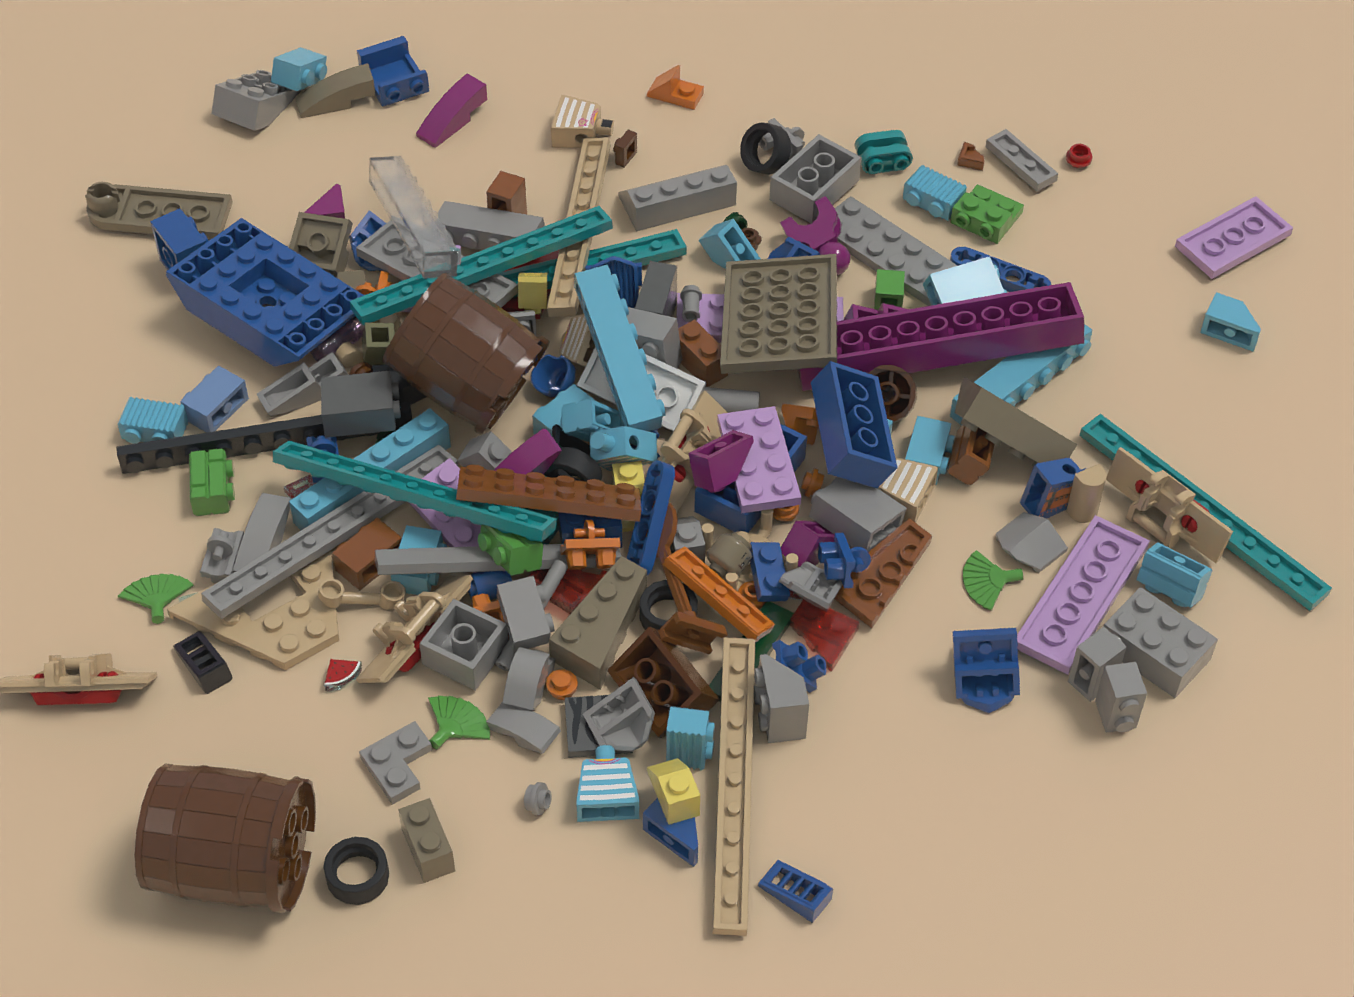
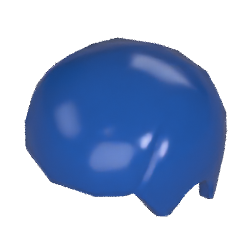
M548 354L533 368L530 381L533 387L543 395L556 397L558 393L565 391L574 384L576 368L564 356L555 357Z

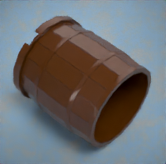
M445 272L430 285L409 312L388 345L383 356V363L389 365L410 385L449 411V413L475 426L474 431L479 435L487 433L485 432L487 427L491 429L519 393L527 381L522 376H525L532 366H537L550 341L542 335L537 338L518 319L511 316L477 290L471 289Z
M165 763L156 770L148 785L136 829L134 858L136 877L140 888L147 891L175 895L187 900L192 899L240 907H269L271 911L276 913L291 911L296 906L303 890L312 854L311 851H304L306 831H315L316 799L312 781L298 776L287 780L261 772L256 773L207 765L184 766Z

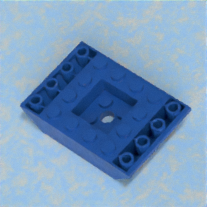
M240 218L166 271L168 280L186 310L274 367L297 362L355 317L350 307V301L364 296L243 218ZM263 304H270V305H272V306L263 307L262 305H263Z

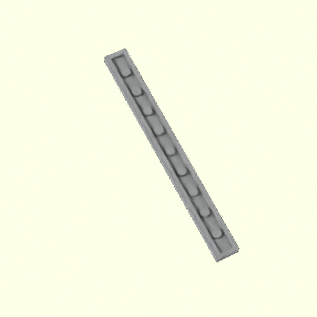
M437 445L395 472L422 479L450 458L457 466L458 461L443 447ZM364 491L202 592V601L217 616L223 619L352 537L364 525L371 523L377 517L380 519L406 501H395L390 499L389 496Z

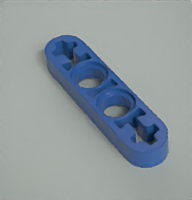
M957 247L952 250L950 261L959 266L989 257L990 255L968 247ZM990 256L993 265L995 264L999 270V280L1002 287L1007 292L1051 285V281L1044 275ZM1016 276L1019 278V281L1012 282L1007 280L1006 277Z
M659 460L654 461L648 468L641 496L640 522L635 521L627 554L628 560L647 570V576L651 573L655 563L675 478L673 465Z

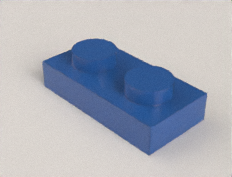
M751 542L750 551L752 559L750 565L757 601H787L790 597V591L779 582L785 573L780 543Z

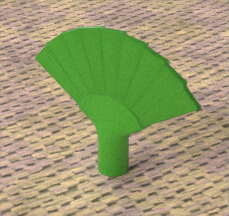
M977 550L970 555L963 569V582L969 596L975 603L988 610L993 609L1006 583L1023 580L1021 568L1007 571L1002 570Z
M173 574L150 575L149 577L140 578V580L132 582L131 585L123 589L118 597L151 609L152 622L159 624L164 621L163 608L173 599L193 587L194 584L188 579Z
M438 695V697H428L439 726V730L429 740L432 748L439 749L447 739L453 737L490 740V729L486 722L487 720L477 706L475 707L469 701L467 702L453 696Z

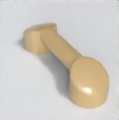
M395 314L381 318L379 323H394L395 333L401 326L400 318ZM350 342L343 343L337 349L335 356L343 366L353 367L363 362L362 346L357 348Z
M329 578L320 583L318 596L321 602L330 608H337L340 604L379 605L382 609L392 610L399 600H404L405 588L399 582L387 581L382 585L380 593L344 592V587L340 581Z

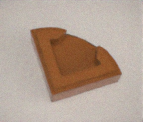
M964 142L957 165L983 171L984 156L975 149L974 145Z

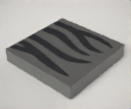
M608 695L565 698L569 758L596 756L595 750L599 747V744L583 713ZM615 750V754L633 753V751Z

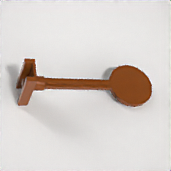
M668 503L656 558L660 559L678 611L672 615L658 632L662 641L710 654L713 651L711 647L712 641L716 637L724 639L728 634L724 625L697 617L696 613L692 611L682 581L663 565L666 557L672 554L670 546L674 540L678 523L676 510L671 503Z

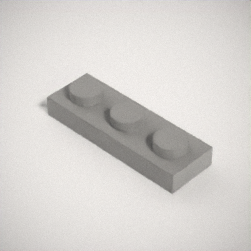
M1007 129L986 140L985 147L1037 192L1057 181L1058 173Z

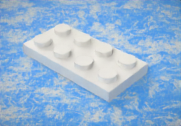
M595 347L577 386L616 405ZM646 355L647 365H645L647 374L653 375L656 383V390L654 391L656 399L662 400L666 416L662 418L661 426L674 431L681 420L680 414L682 410L693 408L701 392L704 390L706 382Z

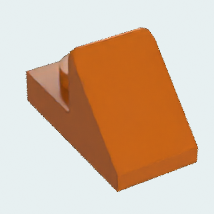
M677 65L656 77L647 92V97L695 110L704 94V86L680 80V65Z
M782 403L781 410L786 427L807 436V444L813 445L819 428L816 408Z

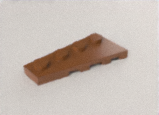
M909 518L869 551L871 557L870 565L862 572H851L850 576L854 583L853 588H844L842 585L835 600L872 629L930 545L932 535Z

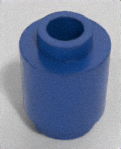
M507 571L472 573L471 577L473 580L471 581V588L468 590L471 599L473 596L482 593L488 594L490 600L497 599V585L511 582V575Z

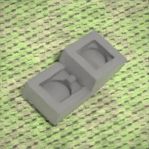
M501 703L486 721L491 731L513 737L519 747L541 754L545 752L561 732L559 726L540 714L505 703Z

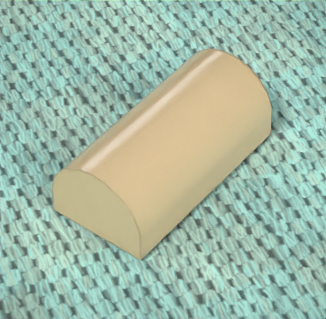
M1101 464L1080 471L1074 476L1066 512L1077 522H1091L1094 516L1098 514L1107 478V473Z

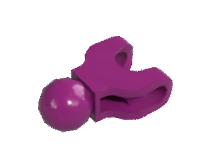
M826 196L815 201L819 214L812 224L798 225L792 217H788L780 222L787 238L791 237L818 251L820 255L836 254L837 275L843 274L848 269L850 263L849 250L838 242L842 224L835 208Z

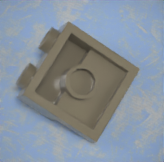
M299 212L289 248L334 277H337L338 272H345L349 257L346 247L353 223L349 219Z

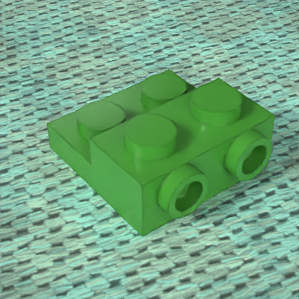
M977 184L970 193L965 192L953 206L950 223L998 244L1023 213L1024 205Z

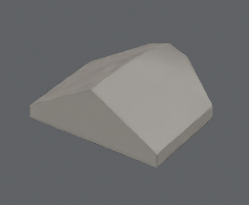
M1025 512L999 530L995 536L1006 553L1016 561L1033 567V570L1038 573L1062 556L1068 549L1047 518Z
M804 562L801 567L785 572L779 580L780 583L792 592L825 612L828 611L843 585L840 579L826 580L824 570L809 562Z
M634 677L583 713L599 746L610 745L617 751H634L642 747L648 741L655 715L653 708Z

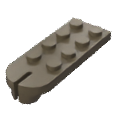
M105 181L89 186L85 195L89 220L99 229L153 234L150 221L180 208L187 217L191 216L198 232L204 233L209 240L224 230L233 203L230 194L112 185Z

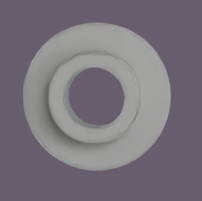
M537 782L535 785L530 784L525 791V809L532 811L534 815H542L545 809L547 810L550 807L552 795L547 785L543 782Z

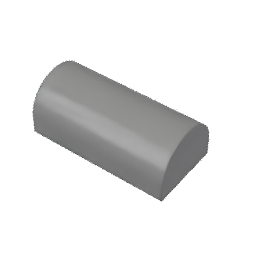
M704 388L728 413L758 409L760 392Z

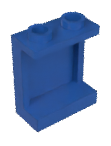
M404 36L357 50L358 64L368 63L374 80L375 95L382 107L429 92L428 73L426 70H419L409 54L408 41Z

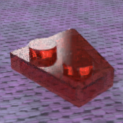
M549 569L534 570L528 577L534 576L536 586L541 585ZM567 569L549 601L571 614L607 571L601 570L600 575L583 572V569Z
M804 599L790 620L792 629L798 636L805 639L806 645L812 652L816 651L825 659L826 668L831 672L857 633L860 623L831 608L825 612Z

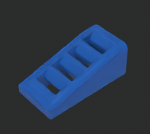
M780 860L776 861L758 883L761 889L811 923L816 920L829 904L833 895V888L826 883ZM780 872L785 876L776 885L772 881ZM790 880L795 882L789 890L784 889ZM800 887L804 888L805 890L800 896L795 894ZM810 894H813L815 897L811 901L806 900Z

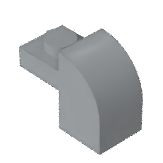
M519 647L508 672L502 703L534 710L541 703L545 678L554 670L556 658L549 657L550 654L544 651Z

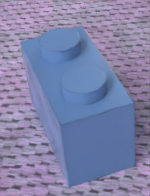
M217 366L191 392H188L180 403L185 406L188 422L208 433L216 431L249 397L244 379Z

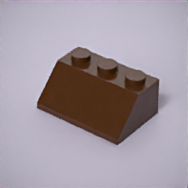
M648 627L607 670L619 687L633 677L638 681L655 712L651 729L658 738L667 736V724L671 706L709 711L720 700L678 646L662 641L658 630L652 627Z

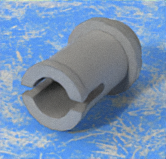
M687 285L680 293V298L683 301L682 318L687 322H691L694 319L697 321V318H700L699 301L702 299V292L695 285Z

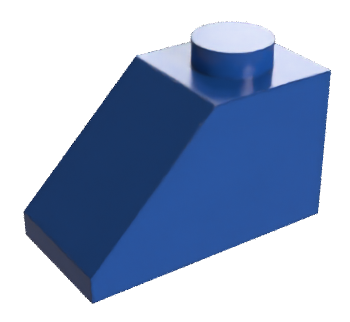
M657 798L643 812V830L694 867L698 863V839L695 817L668 825Z

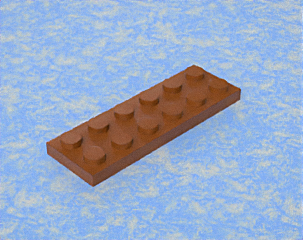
M479 465L460 466L456 500L640 522V489L628 483L609 485L596 479L584 482L576 481L570 476L551 478L545 477L542 473L538 472L519 474L507 468H500L494 471L486 470Z

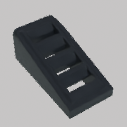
M201 631L173 645L178 656L206 694L232 680L233 677L227 663ZM202 645V647H200V648H198L197 650L191 652L190 654H187L188 652H190V651L194 650L195 648H197V647H199V646Z

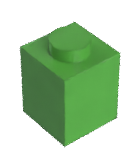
M877 269L874 298L875 310H879L882 303L902 308L905 271Z

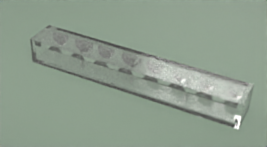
M401 156L370 157L369 183L423 278H438L445 272L451 276H457V265H461L460 249L454 245L452 236L448 235L445 224L439 220L437 211L433 210L431 201L425 197L424 190L419 187L417 178L412 175L409 165H406Z

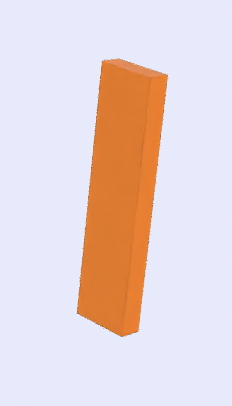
M684 546L666 557L663 565L745 637L755 639V642H757L772 631L775 624L687 547Z

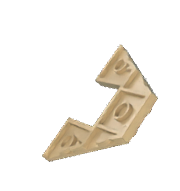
M331 550L290 575V578L303 593L302 595L254 621L250 619L242 607L221 619L202 601L201 593L208 588L168 608V615L171 619L176 617L194 625L196 630L202 633H211L217 640L233 647L238 645L249 650L251 655L261 660H269L273 665L287 670L339 641L337 608L326 606L318 596L320 583L325 579H334Z

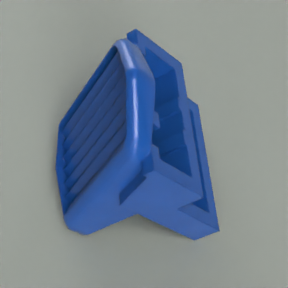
M612 256L594 265L585 266V270L608 265L611 275L616 274L620 286L618 294L620 299L624 298L627 306L635 309L639 288L642 287V262L634 263Z
M1016 628L952 631L956 699L961 698L965 704L991 713L1010 703L1014 695H1020Z

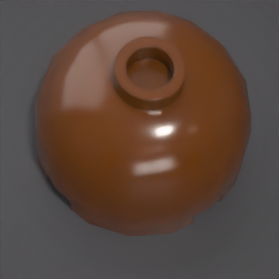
M880 365L874 368L869 374L879 378L887 419L897 422L907 417L914 409L917 401V386L912 376L904 369L894 365Z

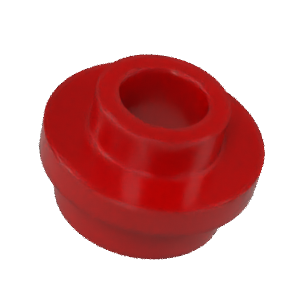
M1074 144L1066 153L1067 162L1076 168L1087 167L1092 162L1093 156L1087 145Z

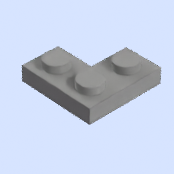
M416 721L364 748L359 751L361 760L393 805L421 789L420 782L407 764L432 751V745Z

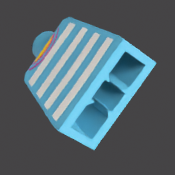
M628 426L592 432L590 434V457L599 466L609 471H612V464L642 461V465L652 464L657 460L656 433ZM630 444L637 446L635 450L632 449Z
M610 745L597 747L595 750L596 759H586L582 762L576 800L577 822L640 819L639 796L629 759L625 757L615 758V749Z

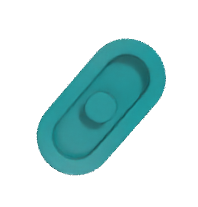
M900 130L866 133L858 137L854 144L857 155L862 157V169L868 174L904 170L913 161L912 153L907 146L906 137Z

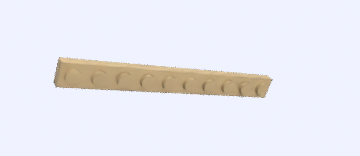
M609 137L583 139L567 218L599 206L611 147ZM592 237L559 250L547 306L549 317L577 315L579 299L574 288L575 273L585 271Z
M724 637L713 910V934L747 936L755 639Z

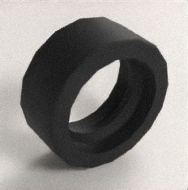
M764 122L756 123L747 129L740 145V154L744 165L750 171L768 175L776 173L788 162L791 153V140L788 133L781 126ZM770 133L774 143L773 153L766 163L761 164L758 158V145L762 137Z
M569 447L561 448V453L544 473V475L551 478L570 476L576 481L584 482L590 479L601 480L603 477L601 467L592 457L578 449ZM564 470H568V471H570V472L576 474V475H577L578 477H580L581 479H577V478H575V477L569 475V474H568L567 472H565Z
M667 580L654 582L644 590L640 597V621L645 630L648 627L659 630L668 621L657 618L650 612L651 606L658 601L674 600ZM682 583L692 611L697 615V597L693 590Z
M355 836L343 839L335 844L327 853L323 866L328 890L336 899L346 904L359 905L367 903L381 895L388 884L390 874L385 851L377 842L366 837ZM357 856L367 857L375 862L376 873L364 883L357 885L345 884L337 877V869L341 863L349 858Z

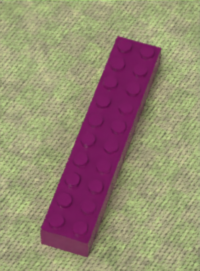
M1071 282L837 321V363L866 373L880 365H894L904 369L907 373L1084 344V315ZM823 368L797 369L802 391L812 390L811 381Z

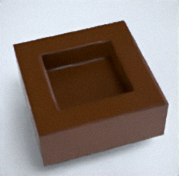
M628 129L621 138L615 141L613 152H615L616 165L625 168L637 153L636 132Z

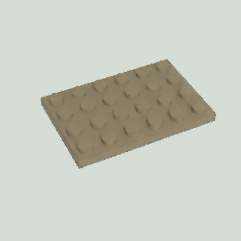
M836 254L726 262L720 358L721 374L824 368L830 361L837 363Z

